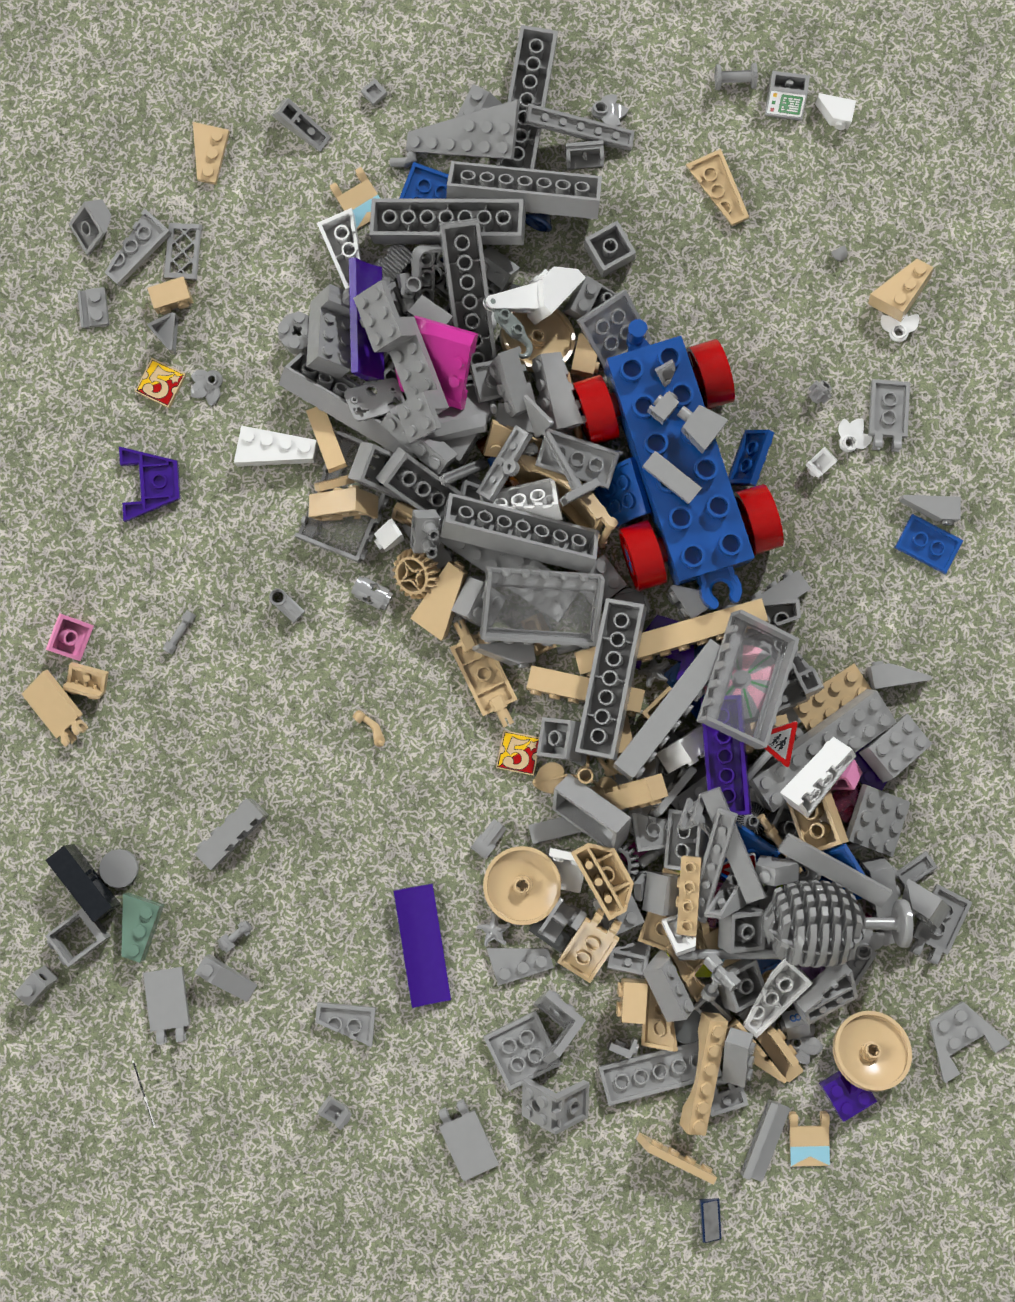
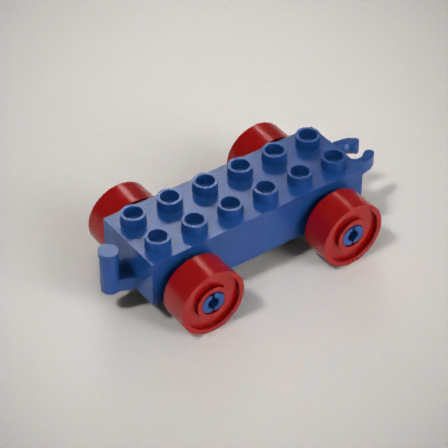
M635 319L631 321L628 327L626 338L628 352L606 359L604 372L611 393H609L601 375L572 383L575 389V401L579 400L581 406L578 410L580 415L585 416L586 422L581 426L588 442L600 444L619 438L616 418L619 417L631 455L636 459L658 538H656L647 520L618 530L623 556L636 590L639 592L667 583L664 565L667 562L673 584L680 586L697 581L702 602L710 610H715L719 606L717 598L712 594V587L715 583L723 582L727 584L730 590V602L737 603L742 595V585L738 576L735 575L734 568L749 564L755 558L754 555L783 546L784 535L775 501L765 484L733 493L716 439L712 441L702 454L681 432L686 422L679 418L677 414L683 406L694 412L699 405L712 409L732 403L735 400L732 372L720 342L717 339H713L686 349L682 336H677L650 345L644 338L648 330L646 322L641 319ZM673 360L675 364L674 375L671 383L664 387L655 369ZM671 391L677 396L679 404L662 425L647 411L650 405L655 407L653 403L659 395L664 396L666 392ZM654 451L658 452L702 488L690 504H687L642 468Z

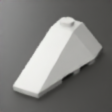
M785 958L769 975L743 1026L758 1038L813 982L797 965H790Z

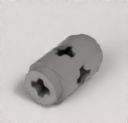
M359 576L351 590L355 598L378 610L383 609L385 611L393 597L390 589L367 577L362 578ZM373 585H377L379 589L373 591ZM370 596L372 602H368L366 598Z

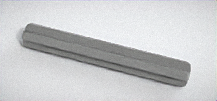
M481 458L443 474L439 477V481H441L443 486L483 470L488 466V463H486V459Z

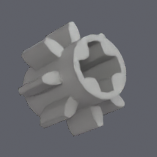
M816 380L808 388L811 391L809 393L810 399L817 404L820 402L825 404L832 397L830 393L832 387L824 380L820 383Z

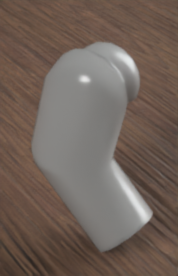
M409 151L407 152V157L390 158V167L410 166L413 162H417V154Z

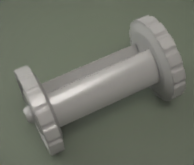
M752 63L750 70L722 71L721 65L716 64L714 75L715 90H720L722 83L750 82L751 89H756L758 80L757 63Z

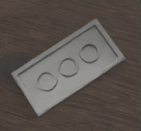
M548 429L576 478L584 482L597 478L600 483L599 487L609 489L620 455L619 451ZM543 437L535 466L565 475Z

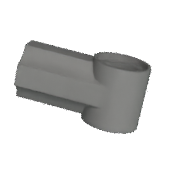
M277 588L270 592L269 599L271 603L293 623L298 621L305 613L284 590ZM276 593H282L284 596L280 603L274 602L273 598Z
M493 819L470 848L486 860L507 828L496 819Z

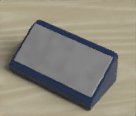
M719 1198L699 1199L702 1242L708 1243L722 1239Z

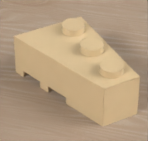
M350 485L347 489L333 488L332 491H317L316 494L309 495V517L319 521L343 520V517L354 516V519H361V515H367L372 519L378 518L379 496L362 490L356 485Z

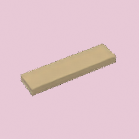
M317 407L306 410L328 472L331 473L347 467L328 414Z

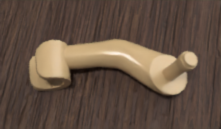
M357 710L353 718L359 724L363 721L372 729L374 744L377 747L384 746L385 738L379 724L362 711Z

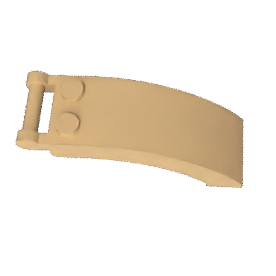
M521 455L517 462L520 470L515 475L519 485L551 478L556 482L559 498H562L571 491L565 475L535 466L537 458ZM592 492L563 507L561 505L562 513L573 524L599 531L604 524L606 526L601 535L600 533L598 534V547L604 548L607 545L608 537L612 530L616 529L618 521L610 517L606 508Z

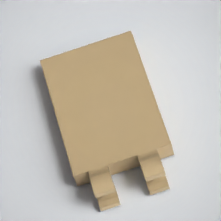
M48 670L43 671L22 693V696L56 739L61 737V743L65 747L70 743L73 744L77 740L76 736L88 729V726L80 719L83 715Z
M598 908L592 919L587 917L584 919L557 963L591 983L618 943L619 937L616 936V933L622 922L615 918L609 930L600 926L599 923L605 914L600 908Z

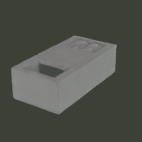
M361 442L348 478L411 505L387 487L380 485V482L376 479L383 469L384 463L388 462L393 453L375 444Z
M568 774L554 788L552 810L599 844L617 850L627 840L631 817L581 783L571 774Z

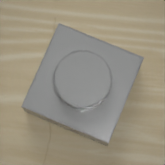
M375 78L361 90V94L373 107L388 95L387 91Z

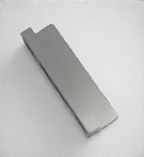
M768 1099L740 1171L743 1178L763 1181L790 1111L788 1106Z

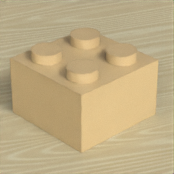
M622 978L621 982H618L617 994L620 997V1002H616V1014L621 1022L645 1024L648 983L645 979Z

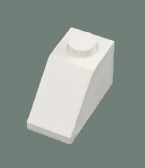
M819 93L815 105L830 126H834L838 130L848 129L852 122L856 100Z
M392 518L374 533L376 537L374 542L379 550L383 548L385 552L405 540Z

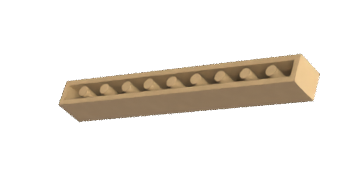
M760 598L643 632L637 661L647 662L653 660L652 656L659 654L660 657L672 654L671 651L679 649V652L685 651L694 644L703 646L710 639L723 640L730 615L738 610H743L769 623L763 600ZM596 647L574 652L580 675L590 678Z

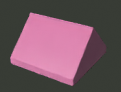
M59 613L46 650L81 661L94 625Z

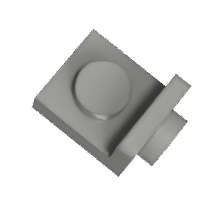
M571 904L570 907L575 909V912L567 924L577 931L588 914Z
M632 1037L629 1047H626L627 1043L616 1039L615 1042L610 1040L607 1048L614 1053L631 1059L632 1055H636L639 1044H637L638 1040Z

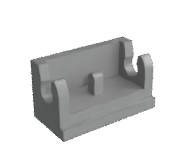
M603 140L566 143L567 170L604 167Z

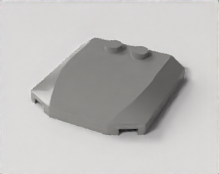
M467 380L466 389L468 393L465 408L460 410L449 406L448 409L437 414L442 428L426 436L427 438L442 442L486 432L487 422L492 417L488 402L479 404L473 380Z

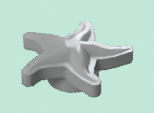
M653 658V660H650L649 666L639 670L638 674L647 676L646 686L650 688L653 682H667L668 679L664 677V670L670 663L668 660H665L663 663L658 664Z
M491 913L492 919L489 924L477 925V929H482L486 933L484 946H488V943L494 939L505 945L506 941L503 939L502 932L507 930L511 924L509 922L499 924L496 915Z

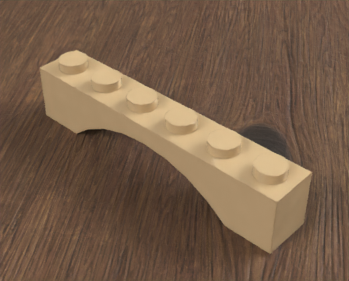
M701 1012L698 1027L699 1052L697 1071L691 1093L683 1105L679 1123L689 1135L706 1136L728 1027V1021L720 1013Z

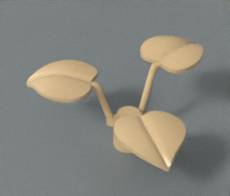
M589 755L586 756L585 766L580 767L577 774H571L583 784L593 783L594 786L590 789L599 794L598 791L618 786L612 778L607 776L601 777L598 783L593 780V772L589 768ZM548 762L539 769L532 784L543 792L554 794V788L568 774H564V769L560 764Z

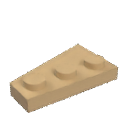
M193 122L197 179L201 182L217 185L230 131Z

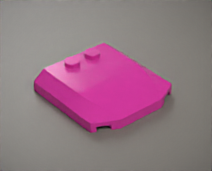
M414 316L448 406L463 410L468 393L466 384L471 356L475 353L478 334L420 316ZM395 369L401 392H404L397 371Z

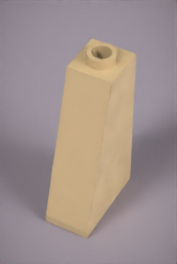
M457 560L447 563L438 576L439 580L434 582L437 585L436 588H430L431 593L426 594L410 618L441 641L445 640L448 636L455 615L451 610L465 584L468 571L464 569L465 566Z

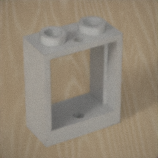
M82 908L45 935L48 939L47 944L49 947L56 950L59 954V961L63 965H67V967L77 963L111 937L100 921L92 922ZM81 917L97 940L73 957L58 937V934Z

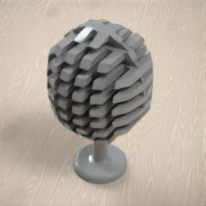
M809 880L808 882L797 881L795 884L790 882L785 883L782 888L779 887L774 890L772 901L764 912L763 929L768 944H770V939L773 943L772 947L776 952L777 958L783 961V958L786 957V961L790 965L811 966L813 968L821 966L831 967L836 964L843 965L847 960L855 958L857 947L861 939L863 940L866 930H892L895 943L901 948H908L913 938V915L910 904L906 899H899L893 905L891 917H865L860 902L859 905L856 904L857 900L853 892L847 887L844 890L840 884L830 883L829 881L819 882L818 880Z

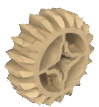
M410 548L397 556V560L393 563L396 567L392 569L396 575L392 578L397 579L395 585L400 586V591H405V596H410L411 599H423L427 593H431L430 588H436L437 585L434 582L439 580L438 572L441 569L436 566L439 562L429 559L426 553H413Z

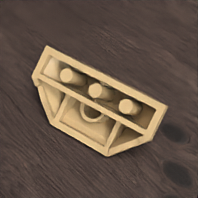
M587 843L572 851L571 854L608 920L610 921L625 913L634 882L615 848Z

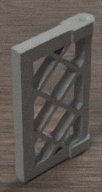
M169 223L168 229L172 234L167 239L164 278L176 279L184 277L185 280L197 281L202 225ZM174 230H181L183 233L174 240ZM190 231H196L194 241L187 235ZM186 236L191 243L182 249L177 242ZM176 244L181 252L172 258L173 245ZM194 245V256L190 259L185 252ZM184 254L190 261L181 268L175 260ZM173 262L179 268L176 273H170ZM193 264L192 274L185 273L184 270Z

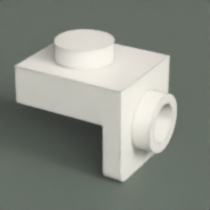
M824 447L805 465L808 467L807 471L811 476L820 478L838 460Z

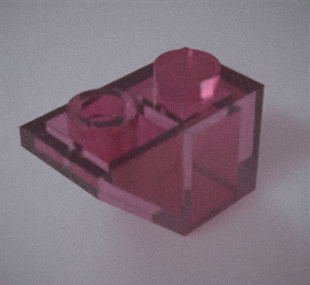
M857 783L855 790H836L832 794L839 816L846 824L851 820L861 790L859 783Z

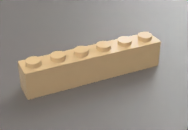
M531 665L526 688L532 695L541 696L543 693L548 694L549 698L554 700H560L561 697L568 699L567 702L579 704V702L585 703L590 678ZM631 687L626 712L627 716L635 717L636 714L640 715L645 690Z

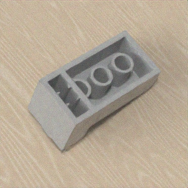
M329 284L310 302L306 367L338 379L351 370L349 288L344 290Z

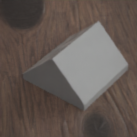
M647 871L642 910L661 916L677 915L676 897L679 896L677 878L680 875Z

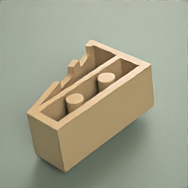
M919 259L914 260L870 294L868 304L901 322L931 279L934 267Z
M662 773L598 791L600 796L618 809L629 808V811L661 803V798L668 796Z

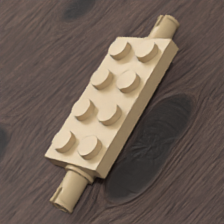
M459 620L462 628H460L458 622L453 624L460 637L459 643L449 648L483 717L492 712L497 713L503 725L502 727H507L505 718H507L509 725L514 723L507 709L508 704L518 699L500 662L473 651V646L487 644V642L481 640L479 633L476 635L470 634L465 620Z

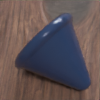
M529 212L526 214L525 223L529 227L541 232H550L552 230L551 215Z

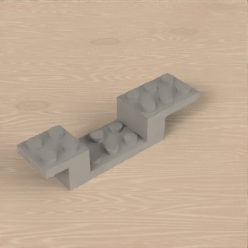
M380 280L353 299L373 351L389 352L407 397V401L395 408L410 444L442 428L437 414L448 409L449 406L415 317H399L386 281Z

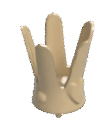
M596 757L605 771L604 774L607 777L613 775L614 780H616L615 774L619 773V771L613 768L616 761L606 759V764L603 758Z

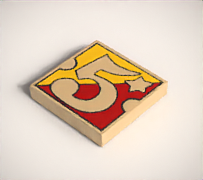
M151 358L135 392L170 409L187 375Z
M504 730L496 768L534 776L538 757L536 755L539 737Z

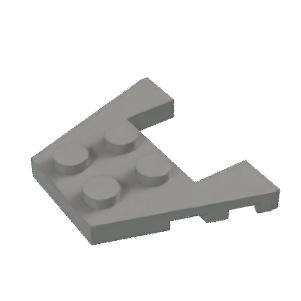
M963 1001L929 1020L938 1064L942 1074L941 1077L945 1083L960 1075L950 1055L982 1036L985 1037L995 1053L1010 1044L1005 1037Z

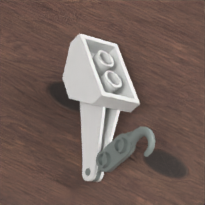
M554 266L548 271L544 269L528 285L489 295L483 300V306L486 310L494 312L495 320L511 338L525 345L526 353H518L519 358L526 359L532 354L533 345L526 335L524 326L511 312L527 313V317L536 325L551 315L586 277L579 269Z

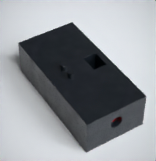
M75 844L64 845L45 860L92 922L104 919L121 905Z

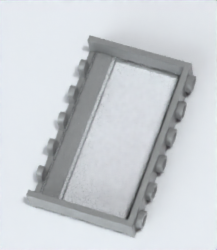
M337 431V441L347 467L329 473L326 464H324L323 475L317 483L349 475L361 442L366 441ZM356 482L336 488L347 489L350 485H356L362 490L379 496L378 518L372 519L370 516L361 515V519H354V516L343 517V520L319 521L309 517L308 508L306 516L303 515L301 519V528L298 533L295 532L294 536L299 540L360 563L361 559L365 560L368 553L366 547L368 542L372 543L375 532L373 530L375 525L380 524L383 516L380 513L383 507H387L390 497Z
M486 567L479 633L481 640L487 643L503 641L506 644L522 642L525 645L541 643L543 646L560 644L562 647L578 645L585 649H589L591 646L596 647L605 583L602 574Z
M743 610L732 612L697 722L754 747V749L767 748L771 740L772 728L776 724L778 709L782 704V695L788 684L787 679L793 668L792 662L798 651L800 639Z

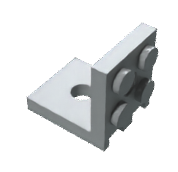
M548 990L535 1001L534 1005L561 1026L563 1031L542 1058L546 1064H550L562 1055L586 1021L576 1012L575 1007L561 1000V996L557 992Z
M527 1078L523 1080L522 1116L556 1135L588 1118L590 1083L582 1080L555 1093Z

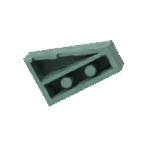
M129 892L123 894L121 957L139 963L145 961L164 904Z

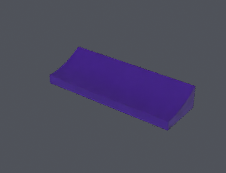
M354 257L349 258L351 373L365 381L384 380V352L373 351L365 327L363 328L359 321L361 317L353 299L382 280V267L366 263Z
M724 696L717 720L745 733L742 696ZM702 723L707 791L720 787L731 812L738 815H751L746 743Z
M433 883L394 890L412 1008L451 1000Z

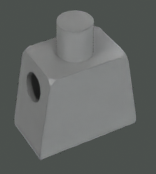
M701 405L694 412L683 406L677 414L679 418L686 422L681 432L702 454L728 421L725 417Z
M44 965L34 971L14 994L28 1007H33L59 978Z

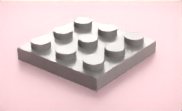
M624 289L576 320L587 341L597 354V359L603 369L605 368L607 358L628 352L626 338L629 324L635 319H641L628 292ZM646 331L644 338L648 342L652 338L648 331Z
M862 784L846 832L848 841L893 857L911 802Z
M536 1010L483 1036L509 1091L522 1085L523 1080L527 1078L532 1080L562 1065L559 1058L550 1064H546L542 1060L553 1044Z

